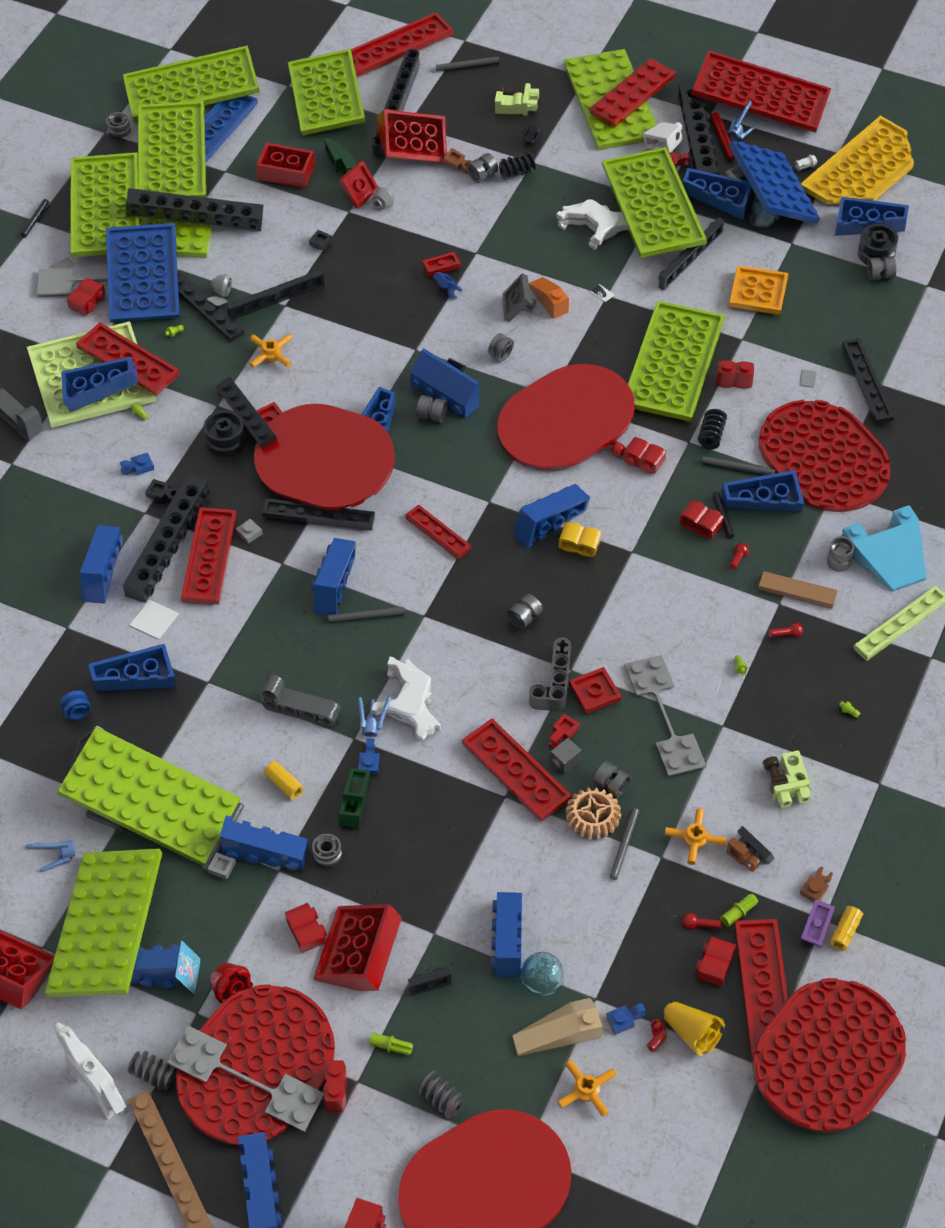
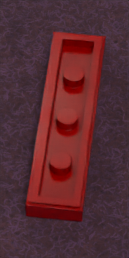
M419 504L405 515L410 523L459 560L471 550V545Z

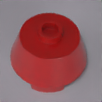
M223 963L213 971L210 985L217 1001L223 1003L235 993L253 987L251 974L246 967L232 963Z

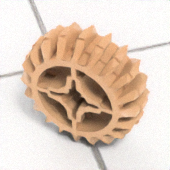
M588 787L586 792L580 789L579 795L574 794L572 799L568 801L566 820L569 822V827L574 828L575 834L581 832L582 838L588 835L590 840L592 836H596L599 840L600 835L607 837L608 832L613 833L614 829L617 828L621 819V808L618 805L617 799H613L612 793L606 795L605 789L599 792L597 787L594 791H591Z

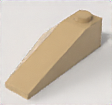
M591 998L569 1002L512 1035L517 1056L601 1038L602 1024L597 1007Z

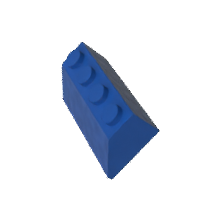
M423 348L410 372L411 385L433 399L446 400L449 409L466 419L479 407V382Z

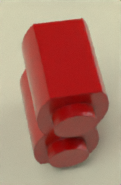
M85 278L77 289L73 290L68 296V308L84 316L88 315L95 309V305L105 298L104 285Z
M728 360L718 362L717 386L722 388H752L754 363L746 361L736 363Z
M634 437L623 452V460L628 465L640 467L644 472L652 474L658 471L666 459L665 449L655 444H649L638 437Z
M691 500L681 513L679 523L685 528L696 531L699 535L711 540L723 525L724 516L717 510L708 509L702 502Z
M305 903L285 912L286 922L302 953L325 944L327 933L323 924H318L316 919H319L314 907L311 908L308 903Z
M711 937L710 942H705L702 954H705L703 960H698L695 969L698 972L697 979L722 987L734 956L736 945L715 937Z
M328 1060L324 1068L326 1082L323 1090L325 1107L327 1112H343L347 1103L345 1091L347 1086L346 1066L343 1060Z

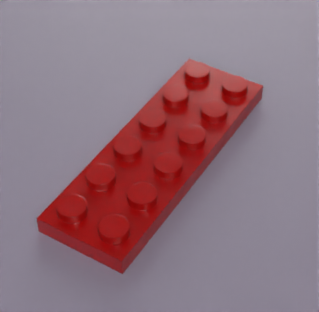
M650 58L591 106L589 113L615 128L673 80L676 72Z
M101 322L76 342L78 349L101 363L131 357L137 368V385L155 396L180 375L179 369Z
M199 508L181 594L182 602L220 604L237 517L236 510Z
M493 718L462 739V744L540 822L572 798V795Z

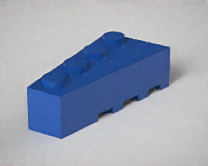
M841 196L835 236L861 234L864 228L873 224L887 225L896 232L905 231L909 205Z
M131 357L61 371L63 402L69 412H73L138 384L137 368Z
M378 387L361 415L377 421L389 432L396 407L395 392Z
M574 484L556 493H551L547 497L538 499L529 505H524L519 510L513 535L528 549L537 538L539 540L545 538V533L553 529L555 531L560 528L565 520L569 522L585 512L590 496L577 484Z
M334 538L331 545H328L326 556L322 558V567L317 570V579H314L312 582L314 614L328 616L338 613L337 604H341L342 592L346 588L348 575H350L356 556V541Z
M225 816L220 834L223 855L235 860H245L252 864L263 863L271 867H286L290 870L304 869L309 851L307 838L286 832L276 834L269 827L263 826V828L259 829L250 826L251 822L243 820L241 824L232 821L233 817Z

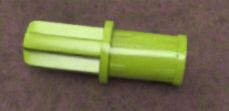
M749 894L739 903H734L729 911L720 916L721 921L725 926L730 927L740 917H745L746 912L758 903V899L754 894Z
M372 1032L369 1041L370 1046L383 1048L389 1053L394 1051L410 1055L413 1049L412 1043L395 1039L393 1035L389 1037Z

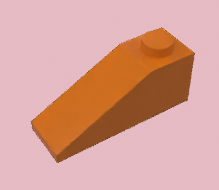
M544 277L528 283L530 289L553 319L569 313V297L560 286Z

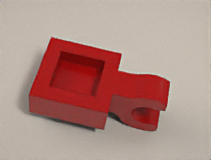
M669 153L676 169L677 166H689L690 154L683 153L678 156V153Z
M563 714L552 727L554 733L549 738L551 740L549 746L556 748L563 738L570 739L580 728V723Z

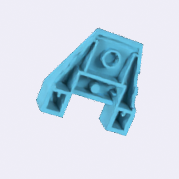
M910 505L893 511L890 522L892 528L868 536L860 522L844 527L841 536L849 538L854 543L853 559L856 558L862 563L863 568L872 571L875 577L892 592L924 581L927 578L919 519Z

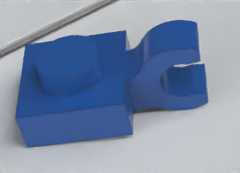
M436 272L434 278L438 281L437 284L443 289L447 288L448 295L451 298L457 299L454 291H462V288L457 286V283L447 274Z
M148 452L131 457V462L128 460L120 462V470L123 475H128L131 472H136L139 475L154 470V465Z
M367 738L366 753L360 752L358 769L370 770V774L378 775L380 753H374L375 739Z
M642 1003L635 1005L629 1011L625 1005L607 1012L606 1017L616 1035L635 1027L634 1020L645 1017L644 1012L646 1010Z

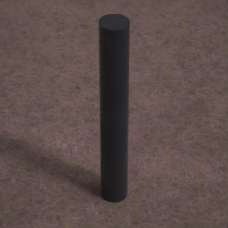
M43 199L21 232L22 237L26 238L48 206L49 201L47 199Z
M715 491L713 492V497L718 511L724 516L723 526L727 537L731 539L735 534L720 492Z

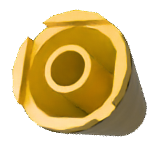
M679 1002L669 1003L664 1009V1019L698 1056L702 1057L704 1052L710 1053L721 1039L722 1033H720L721 1026L725 1027V1023L720 1017Z

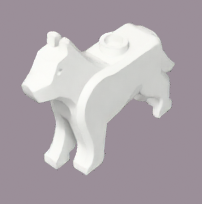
M591 199L576 205L563 206L562 211L556 213V218L559 220L558 227L563 230L569 224H586L593 230L595 234L590 238L589 247L594 250L597 249L598 245L602 244L603 240L615 236L619 231L629 230L622 212L610 211L606 205L602 206Z
M389 657L387 677H397L402 689L397 699L390 700L386 715L402 723L410 724L415 729L416 738L424 741L427 736L433 735L435 731H441V724L430 714L426 707V704H430L432 693H430L431 678L419 670L409 659L404 664L396 660L395 657ZM386 701L375 702L372 707V714L375 716L381 714Z
M61 1023L55 1024L54 1029L65 1051V1060L71 1070V1076L76 1082L81 1080L89 1088L91 1094L101 1107L102 1113L108 1120L115 1113L121 1114L124 1112L127 1106L115 1087L111 1075L88 1047L79 1041L71 1028Z

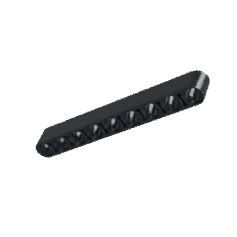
M409 49L405 52L384 109L404 110L420 67L419 51ZM376 128L372 139L373 155L382 158L385 154Z

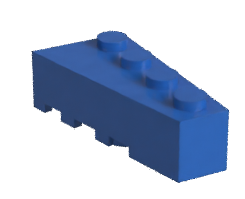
M687 168L683 186L689 197L738 219H744L752 193L749 181Z
M796 470L725 482L721 488L724 506L729 509L801 512L804 506Z
M97 525L80 570L83 602L102 604L106 602L116 559L119 555V547L123 544V535H120V527Z
M165 643L88 664L95 691L176 687L175 676Z
M497 892V900H493L492 913H496V919H492V931H496V937H492L491 950H495V956H491V969H495V977L521 978L522 893Z
M179 944L171 945V949H163L162 945L153 946V950H145L139 946L130 984H140L145 987L152 985L164 988L180 987V981L175 977L180 951Z
M265 1132L238 1136L245 1195L247 1197L246 1205L249 1228H278V1226H282L280 1212H276L275 1205L279 1204L278 1191H273V1184L277 1183L275 1169L271 1170L270 1163L274 1162L273 1150L268 1149Z

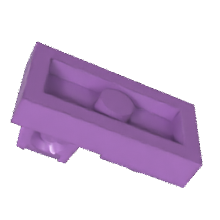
M815 899L801 940L821 947L835 906Z

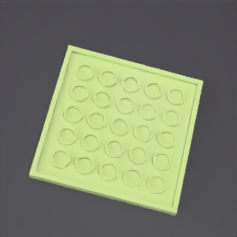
M130 321L109 326L112 330L137 344ZM88 332L27 347L51 428L131 408L132 404L144 405L156 402V397L135 384L73 412H69L63 402L61 371L101 363L76 346V342Z

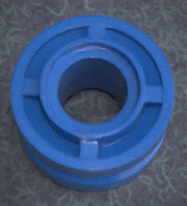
M83 691L69 692L60 700L61 709L67 720L81 719L91 711L90 703Z

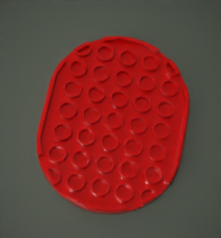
M575 364L561 367L525 387L506 402L499 414L497 424L500 443L512 459L524 466L536 467L537 470L551 471V469H566L575 466L618 440L628 430L635 411L633 393L622 377L607 368L590 364Z
M823 400L792 401L772 411L761 426L759 448L764 461L770 469L775 470V473L796 470L803 501L812 507L832 512L857 510L877 500L888 485L891 470L889 457L885 449L851 412L841 406L837 407Z
M304 404L281 413L268 424L277 439L263 449L256 443L254 451L256 471L269 490L281 497L324 510H340V508L355 507L364 503L366 499L376 495L384 487L391 476L395 463L392 440L381 424L370 417L326 404Z
M826 978L811 984L808 983L790 996L762 1032L756 1044L753 1057L756 1083L767 1103L775 1112L790 1123L817 1132H836L848 1129L863 1121L872 1112L900 1073L906 1057L905 1031L892 1006L877 992L861 983L838 980L837 978Z
M264 984L235 993L218 1007L199 1030L227 1044L220 1057L221 1064L271 1089L277 1088L284 1075L287 1074L319 1090L325 1082V1064L328 1060H334L335 1039L327 1016L311 998L302 992L286 986ZM215 1068L206 1083L177 1069L176 1089L180 1105L190 1122L208 1137L222 1143L239 1145L238 1136L265 1132L266 1141L281 1134L290 1126L265 1113L272 1100L270 1093L220 1068Z
M515 1110L483 1112L432 1140L412 1157L403 1172L399 1186V1210L405 1228H545L560 1213L568 1197L571 1185L570 1159L559 1136L540 1119Z

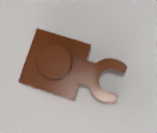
M451 148L444 156L442 162L455 170L459 167L463 173L468 174L467 164L471 160H465V155Z
M734 837L728 842L727 854L741 865L745 864L752 872L759 867L757 864L760 860L756 856L749 854V849L743 842L736 840Z
M822 866L818 868L816 877L811 875L800 890L802 896L813 902L815 899L819 901L822 899L829 887L826 883H829L833 876L832 872L828 876H823L824 867Z

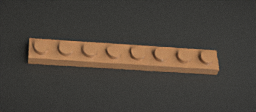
M147 1090L128 1099L187 1228H213L149 1091Z

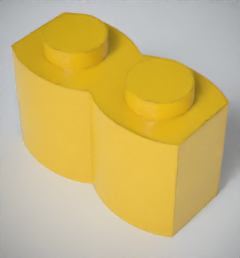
M566 522L559 538V548L568 552H577L583 556L595 557L602 532L594 527H582L575 522Z

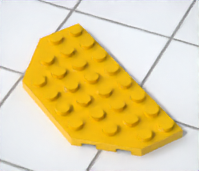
M879 116L800 185L803 186L806 193L826 205L840 204L841 196L876 201L913 168L914 161L911 157L907 130Z

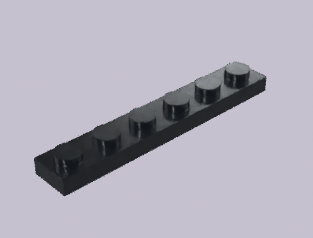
M718 217L714 222H711L704 231L707 244L690 247L682 251L679 257L672 261L665 271L663 270L659 274L660 289L665 290L723 232L724 220Z
M320 269L226 304L227 315L235 320L325 286L324 273Z
M178 273L179 296L230 343L244 335V329L219 306L207 300L209 297L184 274Z
M860 338L843 341V350L875 423L881 424L893 421V412Z
M231 377L215 386L232 410L242 418L244 426L262 449L277 439L273 431Z
M267 498L262 511L264 518L372 531L375 521L374 511L349 508L324 510L300 502Z

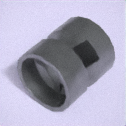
M486 153L468 163L467 171L472 180L479 183L486 179L487 176L495 174L498 171V164L490 153Z
M894 256L883 257L882 260L880 258H869L867 261L869 280H880L882 277L884 279L895 278L896 261Z
M421 395L416 409V417L425 420L430 417L433 422L442 423L446 415L447 401L442 399H435L433 401L432 397Z
M839 536L831 541L827 564L832 570L843 572L850 568L855 549L852 540Z
M528 593L519 599V603H515L507 610V617L514 626L524 629L532 622V619H535L543 612V608L539 600Z
M605 761L596 772L593 783L602 789L607 788L609 793L618 798L627 789L631 781V775L623 770L617 771L615 765Z

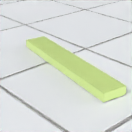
M934 586L857 642L853 649L868 661L944 605L945 593L937 586Z

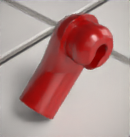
M659 1019L651 1022L653 1038L646 1045L651 1052H655L667 1038L665 1025Z

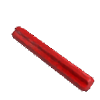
M711 113V120L728 160H735L736 158L729 147L731 141L719 113Z

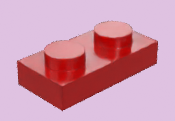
M455 252L422 261L428 277L434 276L436 272L444 273L461 268V263Z

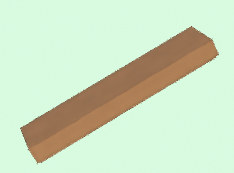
M763 571L758 590L828 608H833L837 595L836 589Z

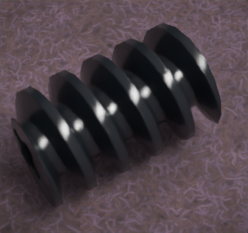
M531 152L521 153L519 156L514 155L513 158L507 157V159H501L499 162V171L503 180H506L507 174L509 178H512V173L517 177L519 176V171L524 175L525 169L528 173H531V168L536 170L535 160Z
M710 409L704 414L698 435V442L704 448L711 450L720 446L727 420V414L724 411Z

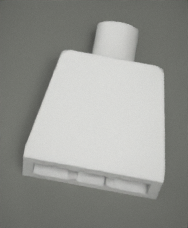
M662 122L644 132L645 147L652 150L666 147L669 153L672 152L683 139L681 123L671 124Z

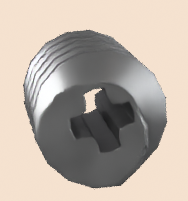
M140 1051L135 1052L129 1062L128 1073L131 1075L135 1074L137 1078H142L144 1082H150L152 1086H157L160 1090H168L176 1078L177 1068L173 1067L169 1070L170 1065L167 1063L162 1066L163 1059L161 1058L155 1063L156 1055L154 1054L148 1059V1051H144L141 1055Z
M433 1070L422 1081L419 1094L426 1096V1100L432 1102L434 1107H439V1111L445 1113V1117L448 1119L453 1118L463 1109L467 1098L460 1101L462 1093L459 1092L453 1095L456 1088L451 1087L448 1090L449 1082L446 1081L441 1084L443 1077L438 1076L435 1079L436 1071Z

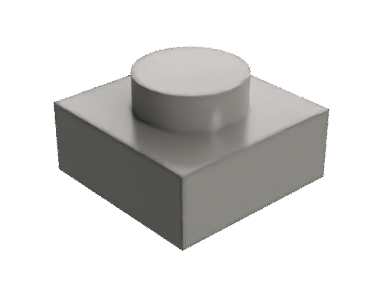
M249 519L236 528V533L249 544L262 535V529Z
M216 852L207 870L209 874L227 880L236 862L235 859Z

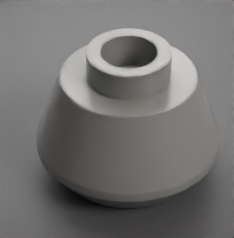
M378 187L374 191L372 202L376 208L385 209L393 205L394 197L387 188Z
M229 274L217 275L216 278H213L211 283L213 291L223 298L229 295L232 286V278Z

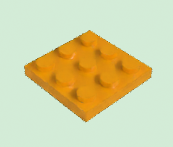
M737 265L729 307L781 315L789 273Z

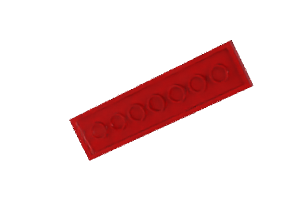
M436 12L351 49L356 77L403 57L409 49L419 50L453 35V29Z
M777 919L735 921L734 924L752 1067L754 1051L762 1032L788 1000Z

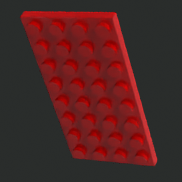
M708 50L693 87L692 95L740 110H744L748 102L751 101L752 103L747 112L816 133L831 88Z

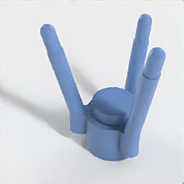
M751 101L744 108L736 124L737 115H734L730 128L727 131L729 138L733 141L743 140L746 135L757 128L754 125L743 133V126L740 125L752 103Z
M390 696L386 699L378 722L374 718V714H372L375 700H371L369 718L365 720L362 698H358L360 727L363 728L362 735L366 737L378 736V730H382V723L391 700Z
M73 840L61 843H34L26 845L27 848L57 847L58 857L63 856L62 859L41 868L40 872H44L62 863L71 862L70 857L75 856Z

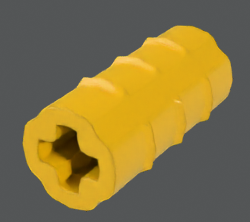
M273 761L266 766L264 775L287 797L294 800L301 795L304 790L303 786L277 761Z
M853 906L846 907L830 940L832 947L840 951L847 950L863 916L861 910Z

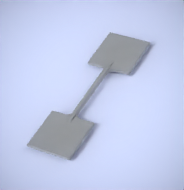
M73 268L39 269L37 296L70 295L72 285L74 283H81L85 278H73ZM108 277L89 278L96 282H108Z
M662 655L626 663L625 667L636 695L640 696L648 693L655 695L670 732V739L656 742L668 777L705 768L706 763L694 734L685 736L674 734L660 699L659 692L661 690L674 687Z
M189 1025L187 1026L167 1064L205 1083L215 1068H220L270 1093L272 1100L265 1113L305 1132L324 1096L323 1092L287 1074L284 1075L277 1088L271 1089L221 1064L220 1057L227 1044Z

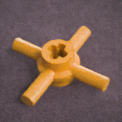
M290 334L285 335L279 341L273 339L262 341L256 335L250 337V340L260 347V355L249 363L251 368H255L264 360L268 363H274L278 360L287 368L291 366L292 362L281 355V347L292 340Z
M701 808L696 809L694 824H691L686 830L666 827L665 835L684 838L685 843L690 848L687 863L690 865L695 864L698 849L702 848L706 843L726 846L727 841L726 837L709 835L702 825L704 810Z
M573 1060L566 1062V1067L576 1081L574 1083V1091L557 1101L559 1107L562 1109L577 1099L584 1102L591 1101L599 1114L605 1117L609 1111L598 1097L600 1085L617 1076L615 1070L611 1068L595 1078L592 1075H583Z

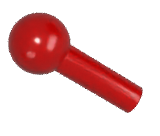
M616 440L611 444V453L616 457H620L623 455L625 446Z
M739 543L734 548L735 556L729 565L732 570H735L741 558L746 557L749 553V548L744 543Z
M792 623L788 628L770 629L768 634L769 637L790 635L797 638L803 634V627L799 623Z
M687 913L682 918V925L689 930L695 929L697 926L721 929L722 921L702 919L693 913Z

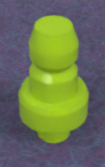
M182 325L170 326L164 334L165 336L174 337L178 332H182L184 328Z
M131 405L134 415L140 416L143 420L148 419V415L142 410L141 405Z
M737 655L734 659L736 672L744 675L748 669L747 665L743 662L742 657Z
M841 701L839 706L842 708L841 711L843 713L847 712L854 718L859 717L861 713L854 709L850 702L844 703Z

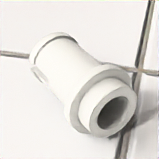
M808 155L807 158L796 160L795 164L797 165H795L797 171L808 167L813 168L817 165V159L814 155Z

